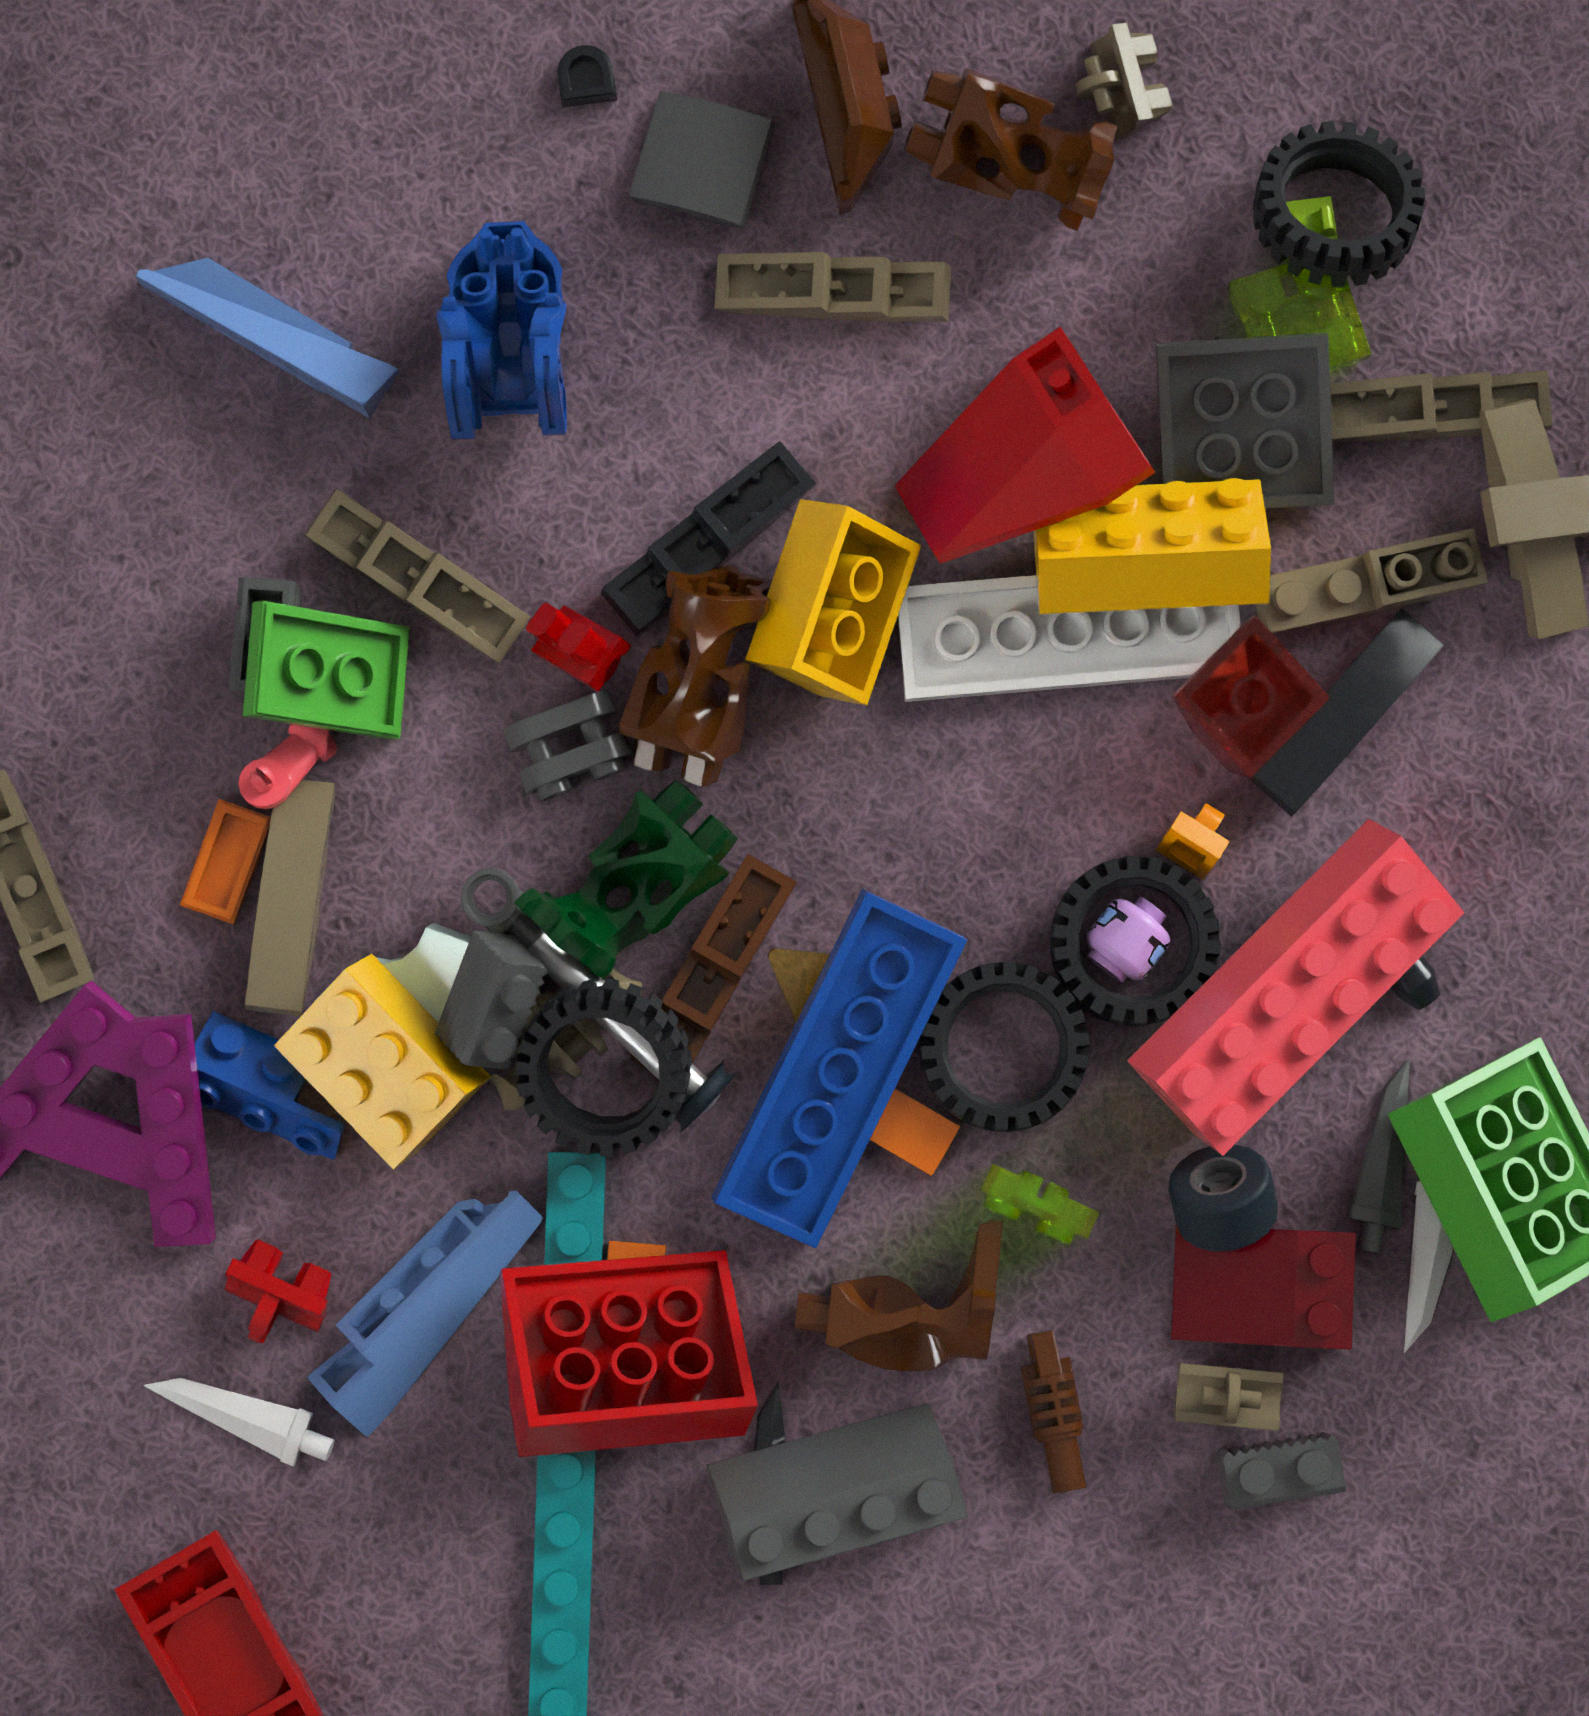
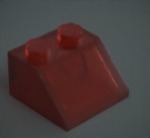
M1252 615L1172 695V698L1192 733L1228 772L1251 778L1330 699V696L1257 616Z

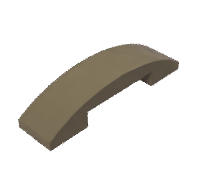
M1 770L0 901L21 948L18 950L37 997L40 1003L95 979L80 936L39 837L7 771Z

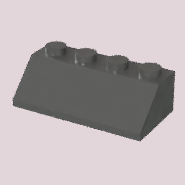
M928 1403L706 1464L735 1577L743 1581L968 1518L953 1460Z

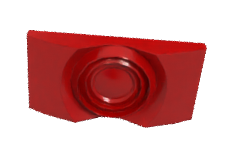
M218 1530L213 1531L114 1589L184 1716H324L298 1664L283 1644L271 1623L254 1586Z

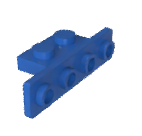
M213 1011L195 1042L201 1106L206 1109L216 1108L239 1118L244 1125L258 1132L268 1131L284 1138L306 1154L322 1155L334 1160L341 1147L345 1125L340 1121L297 1103L308 1081L276 1049L274 1045L278 1039Z

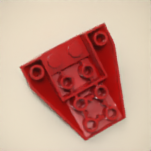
M1059 326L1015 355L894 486L936 559L942 564L1105 506L1156 472L1108 401L1062 327Z

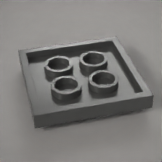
M1326 332L1155 344L1162 484L1172 481L1194 483L1224 481L1231 478L1243 480L1260 479L1265 509L1335 505L1329 339Z

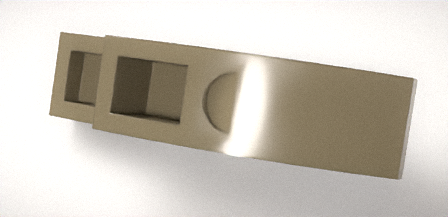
M1472 528L1370 550L1357 557L1270 575V601L1267 604H1255L1263 637L1308 627L1312 630L1400 609L1485 585L1488 583L1475 529Z

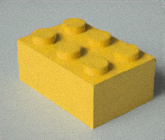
M800 499L767 597L771 599L769 611L765 618L757 623L745 660L818 696L867 706L922 545L847 505Z
M373 954L344 969L274 1045L393 1170L417 1154L491 1078L482 1067L467 1066L460 1063L461 1059L455 1057V1053L451 1052L450 1048L445 1046V1042L439 1040L440 1037L435 1035L438 1022Z

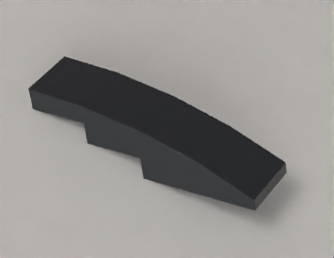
M777 442L696 505L691 515L649 546L644 556L602 588L601 595L636 636L670 610L671 598L667 596L666 589L668 572L676 571L696 575L722 567L816 485L815 481L782 442Z
M1401 608L1367 647L1352 661L1325 694L1309 709L1249 779L1292 817L1371 730L1444 645Z

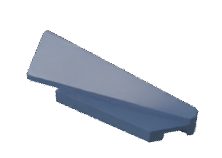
M209 258L155 271L143 269L139 270L135 275L139 284L322 394H329L369 419L399 373V369L388 363L352 350L353 345L351 342Z
M516 1190L510 1191L508 1196L500 1203L484 1205L477 1199L457 1202L336 1324L350 1342L316 1368L307 1378L336 1411L361 1433L369 1437L393 1411L499 1277L501 1269L506 1268L542 1222V1216Z

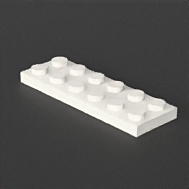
M1036 575L908 586L897 617L905 702L1240 674L1245 671L1239 605L1040 614Z

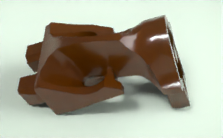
M964 68L962 76L932 70L922 99L925 102L949 110L942 130L914 120L904 145L906 152L929 164L927 169L930 176L1009 201L1016 189L1042 192L1061 202L1058 219L1066 227L1078 231L1084 216L1090 219L1094 218L1102 188L1115 160L1112 144L1117 125L1107 121L1093 122L1085 130L1070 132L1040 124L1045 114H1052L1055 103L967 68ZM1013 103L1025 108L1028 116L1026 120L1002 118L1000 116V109L1004 104ZM1032 143L1038 145L1043 150L1045 163L1041 169H1029L1022 163L1020 152L1024 145ZM982 157L995 159L999 163V172L995 176L987 177L977 171L976 163Z
M730 565L696 575L676 571L667 573V596L671 598L669 631L663 645L650 647L637 673L619 723L620 734L635 738L634 766L650 771H663L670 768L673 750L685 754L681 778L685 782L703 787L717 782L724 759L740 752L744 734L750 664L740 662L735 666L725 665L735 635L748 623L761 621L767 615L771 601L767 594L772 580L746 575L739 572L737 567ZM688 639H690V649L687 645ZM659 672H663L667 676L668 694L663 695L657 689V675ZM719 680L725 681L729 686L728 698L723 706L714 690Z
M989 1220L979 1225L970 1261L947 1306L943 1308L929 1306L908 1285L896 1278L885 1275L870 1276L831 1283L830 1296L799 1292L794 1329L826 1332L825 1344L838 1348L859 1361L887 1370H934L940 1368L948 1361L957 1358L987 1360L996 1303V1285L1003 1221Z

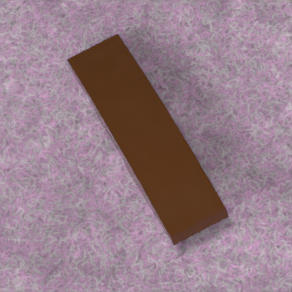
M750 854L746 855L662 999L661 1010L667 1012L671 1009L678 1018L677 1029H684L688 1037L687 1051L691 1050L692 1064L797 881ZM632 1054L630 1055L629 1060L647 1069L637 1058H635Z

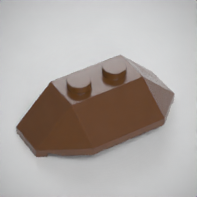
M791 0L839 214L852 211L893 147V129L902 128L895 94L885 96L881 76L889 74L883 41L873 43L870 27L867 23L829 0Z

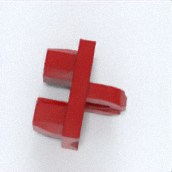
M545 602L526 626V630L538 640L531 649L534 654L597 692L613 676L618 663H620L621 656L625 655L631 647L622 637L565 605L558 610Z
M259 1239L254 1241L243 1255L241 1261L233 1258L225 1273V1276L228 1277L224 1288L225 1291L258 1305L248 1327V1330H250L247 1336L248 1339L263 1344L278 1315L315 1332H319L326 1317L328 1303L326 1298L331 1282V1273L312 1263L304 1262L293 1285L276 1278L274 1275L283 1259V1252Z

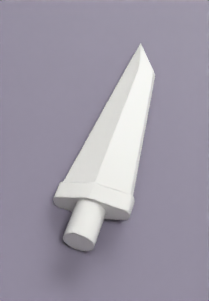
M1417 1181L1414 1193L1416 1195L1404 1353L1431 1324L1453 1252V1246L1420 1181Z
M183 1378L143 1385L293 1467L297 1462L300 1452L327 1461L335 1442L332 1438L309 1430L314 1413L301 1408L297 1410Z

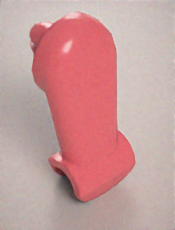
M290 725L288 729L289 737L262 758L250 762L242 770L238 786L246 802L259 809L275 808L285 802L319 759L325 762L336 754L337 746L333 737L329 734V730Z

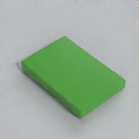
M269 601L253 602L243 717L381 739H400L410 627Z

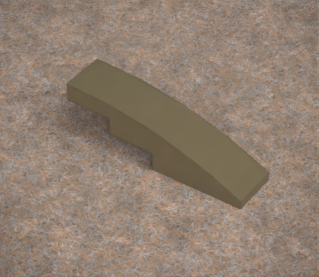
M825 252L718 254L714 309L718 312L854 321L948 322L951 266L946 261L891 262L886 257L831 258Z
M1548 370L1491 376L1490 372L1433 377L1432 373L1330 384L1332 442L1397 441L1482 435L1479 410L1528 398L1535 399L1545 430H1553Z
M1528 398L1479 410L1489 488L1559 479L1554 456L1535 399ZM1574 538L1534 544L1533 542L1507 545L1510 576L1521 581L1528 636L1539 640L1589 627L1581 570Z
M1589 475L1491 487L1480 491L1490 548L1533 542L1534 544L1575 537L1576 539L1589 538Z
M333 489L303 534L305 538L498 664H500L530 619L528 614L441 554L432 552L389 521L382 520L339 489Z
M302 780L285 802L272 809L253 933L245 1010L302 1016L320 920L319 903L328 857L327 841L335 801V783Z

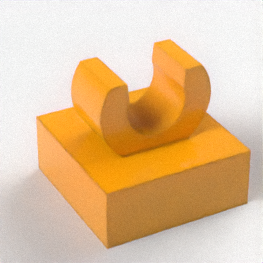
M1207 803L1204 804L1195 819L1181 811L1155 850L1204 880L1230 842L1215 832L1225 814Z

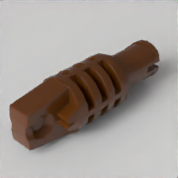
M1052 1330L1030 1333L1026 1338L1031 1364L1020 1366L1033 1437H1037L1038 1443H1044L1053 1493L1086 1488L1077 1436L1082 1435L1081 1429L1084 1428L1071 1358L1059 1359L1056 1340Z

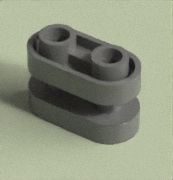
M608 690L596 692L530 716L502 730L510 752L528 749L533 765L518 772L526 795L538 793L540 800L546 801L573 790L570 781L591 773L594 781H599L626 770L623 761L633 755L626 735L618 733L607 736L602 722L617 713ZM581 729L586 744L554 756L549 741Z

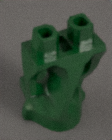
M677 779L662 790L655 799L639 790L636 792L632 805L622 823L588 855L594 868L590 871L586 883L579 891L556 898L548 891L541 893L531 888L521 894L514 904L530 917L557 947L578 959L600 979L604 980L614 967L616 954L630 944L645 939L649 933L654 935L668 927L684 906L728 876L730 872L720 862L731 850L738 837L712 814L691 834L683 825L696 813L703 803L689 788ZM637 842L639 852L636 856L621 859L624 850L632 843ZM627 886L631 891L630 901L620 908L609 907L606 904V896L609 892L617 887Z

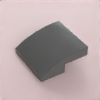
M660 91L629 197L639 204L687 212L696 220L745 229L775 122L772 119L734 107Z

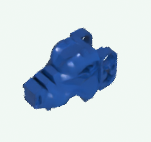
M524 221L485 223L476 236L458 252L447 272L449 297L443 298L442 306L436 309V315L443 339L442 386L452 440L475 439L476 429H482V416L516 413L519 415L538 414V426L541 427L543 436L566 435L567 433L566 390L559 348L561 344L560 333L567 308L562 297L563 269L549 246L539 240Z

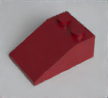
M1175 1225L1171 1340L1352 1350L1356 1233L1270 1229L1268 1234L1254 1244L1233 1251L1214 1252L1197 1248L1183 1239L1177 1225Z

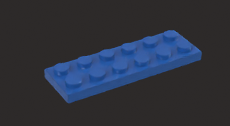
M862 888L711 1196L715 1204L817 1248L968 939Z

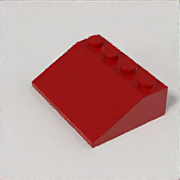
M726 1250L501 1269L500 1284L509 1404L519 1458L745 1436L758 1403Z

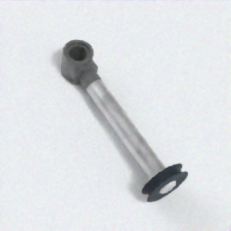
M487 868L479 870L468 877L462 887L460 899L462 908L469 919L479 925H483L490 932L514 935L545 966L547 974L563 989L572 984L577 989L583 981L596 979L597 986L604 984L605 981L594 974L586 965L557 947L544 931L514 904L524 892L519 888L512 875L502 869ZM483 881H497L506 890L507 901L501 911L487 913L476 904L475 891ZM594 1018L659 1079L658 1059L647 1040L630 1026L608 1018ZM725 1060L717 1065L707 1076L693 1064L691 1065V1076L687 1093L680 1110L674 1118L681 1126L679 1133L684 1131L699 1115L707 1112L716 1103L720 1093L737 1074V1072L730 1074L724 1070L723 1063Z

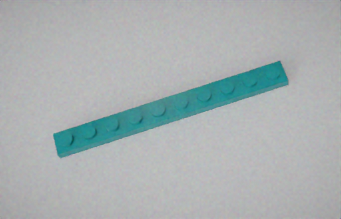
M548 1152L544 1265L603 1260L606 1156H600V1153L586 1155L571 1152ZM596 1450L537 1456L528 1716H587Z

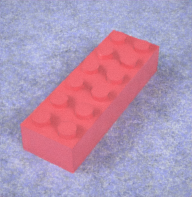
M1368 819L1127 1062L1197 1138L1224 1156L1465 912L1401 835Z

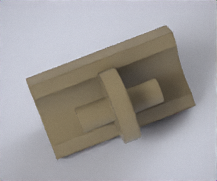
M1127 22L1111 25L1108 28V34L1089 45L1092 56L1084 60L1088 77L1081 79L1074 85L1078 99L1094 98L1098 113L1109 114L1111 123L1118 126L1115 134L1116 140L1133 136L1143 126L1161 119L1172 109L1168 88L1163 83L1144 86L1140 70L1149 69L1157 62L1158 52L1153 35L1150 33H1130Z
M1178 1363L1173 1421L1279 1431L1280 1401L1284 1373Z

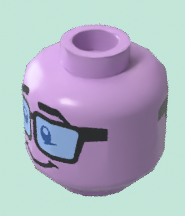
M1139 897L1134 904L1124 899H1113L1086 933V942L1091 949L1087 958L1100 970L1121 984L1127 978L1137 981L1143 980L1170 946V936L1164 927L1161 926L1167 916L1143 897Z

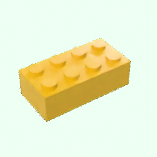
M1231 478L1215 482L1186 483L1183 481H1172L1166 484L1136 485L1105 506L1034 531V553L1040 614L1267 604L1270 601L1271 545L1260 479L1243 480Z

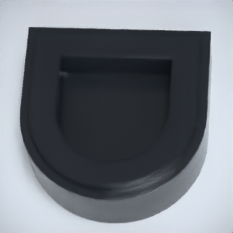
M581 45L570 49L563 55L557 71L562 108L617 100L613 66L609 57L602 50L590 45Z

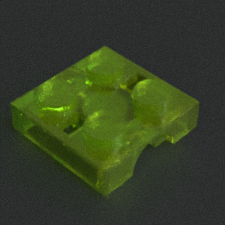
M1287 263L1229 282L1227 290L1236 317L1238 316L1241 320L1247 338L1326 332L1329 339L1330 371L1367 360L1371 356L1372 352L1347 280L1344 287H1331V276L1323 275L1321 284L1308 282L1310 270L1304 268L1297 277L1287 271L1289 264ZM1293 276L1298 294L1286 298L1280 279Z
M995 1164L986 1166L975 1192L986 1196L983 1208L1012 1221H1017L1020 1213L1038 1220L1034 1231L1065 1245H1070L1073 1237L1078 1239L1089 1238L1100 1212L1069 1199L1070 1192L1052 1182L1047 1184L1040 1199L1037 1193L1043 1178L1024 1170L1014 1174Z

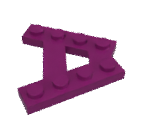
M92 980L86 983L0 1087V1180L24 1151L28 1150L148 1191L154 1247L211 1244L216 1239L191 1014L134 1017ZM95 1065L134 1078L136 1081L141 1127L67 1103L66 1101Z

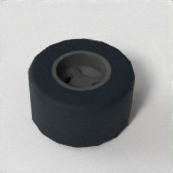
M1234 1144L1224 1156L1210 1146L1194 1151L1181 1160L1170 1175L1168 1192L1176 1225L1183 1239L1197 1248L1219 1252L1233 1251L1246 1247L1268 1234L1277 1220L1278 1201L1271 1170L1264 1157L1249 1147Z

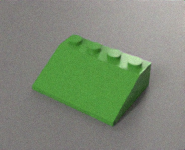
M1541 1037L1387 1114L1490 1322L1536 1307L1589 1275V1132Z

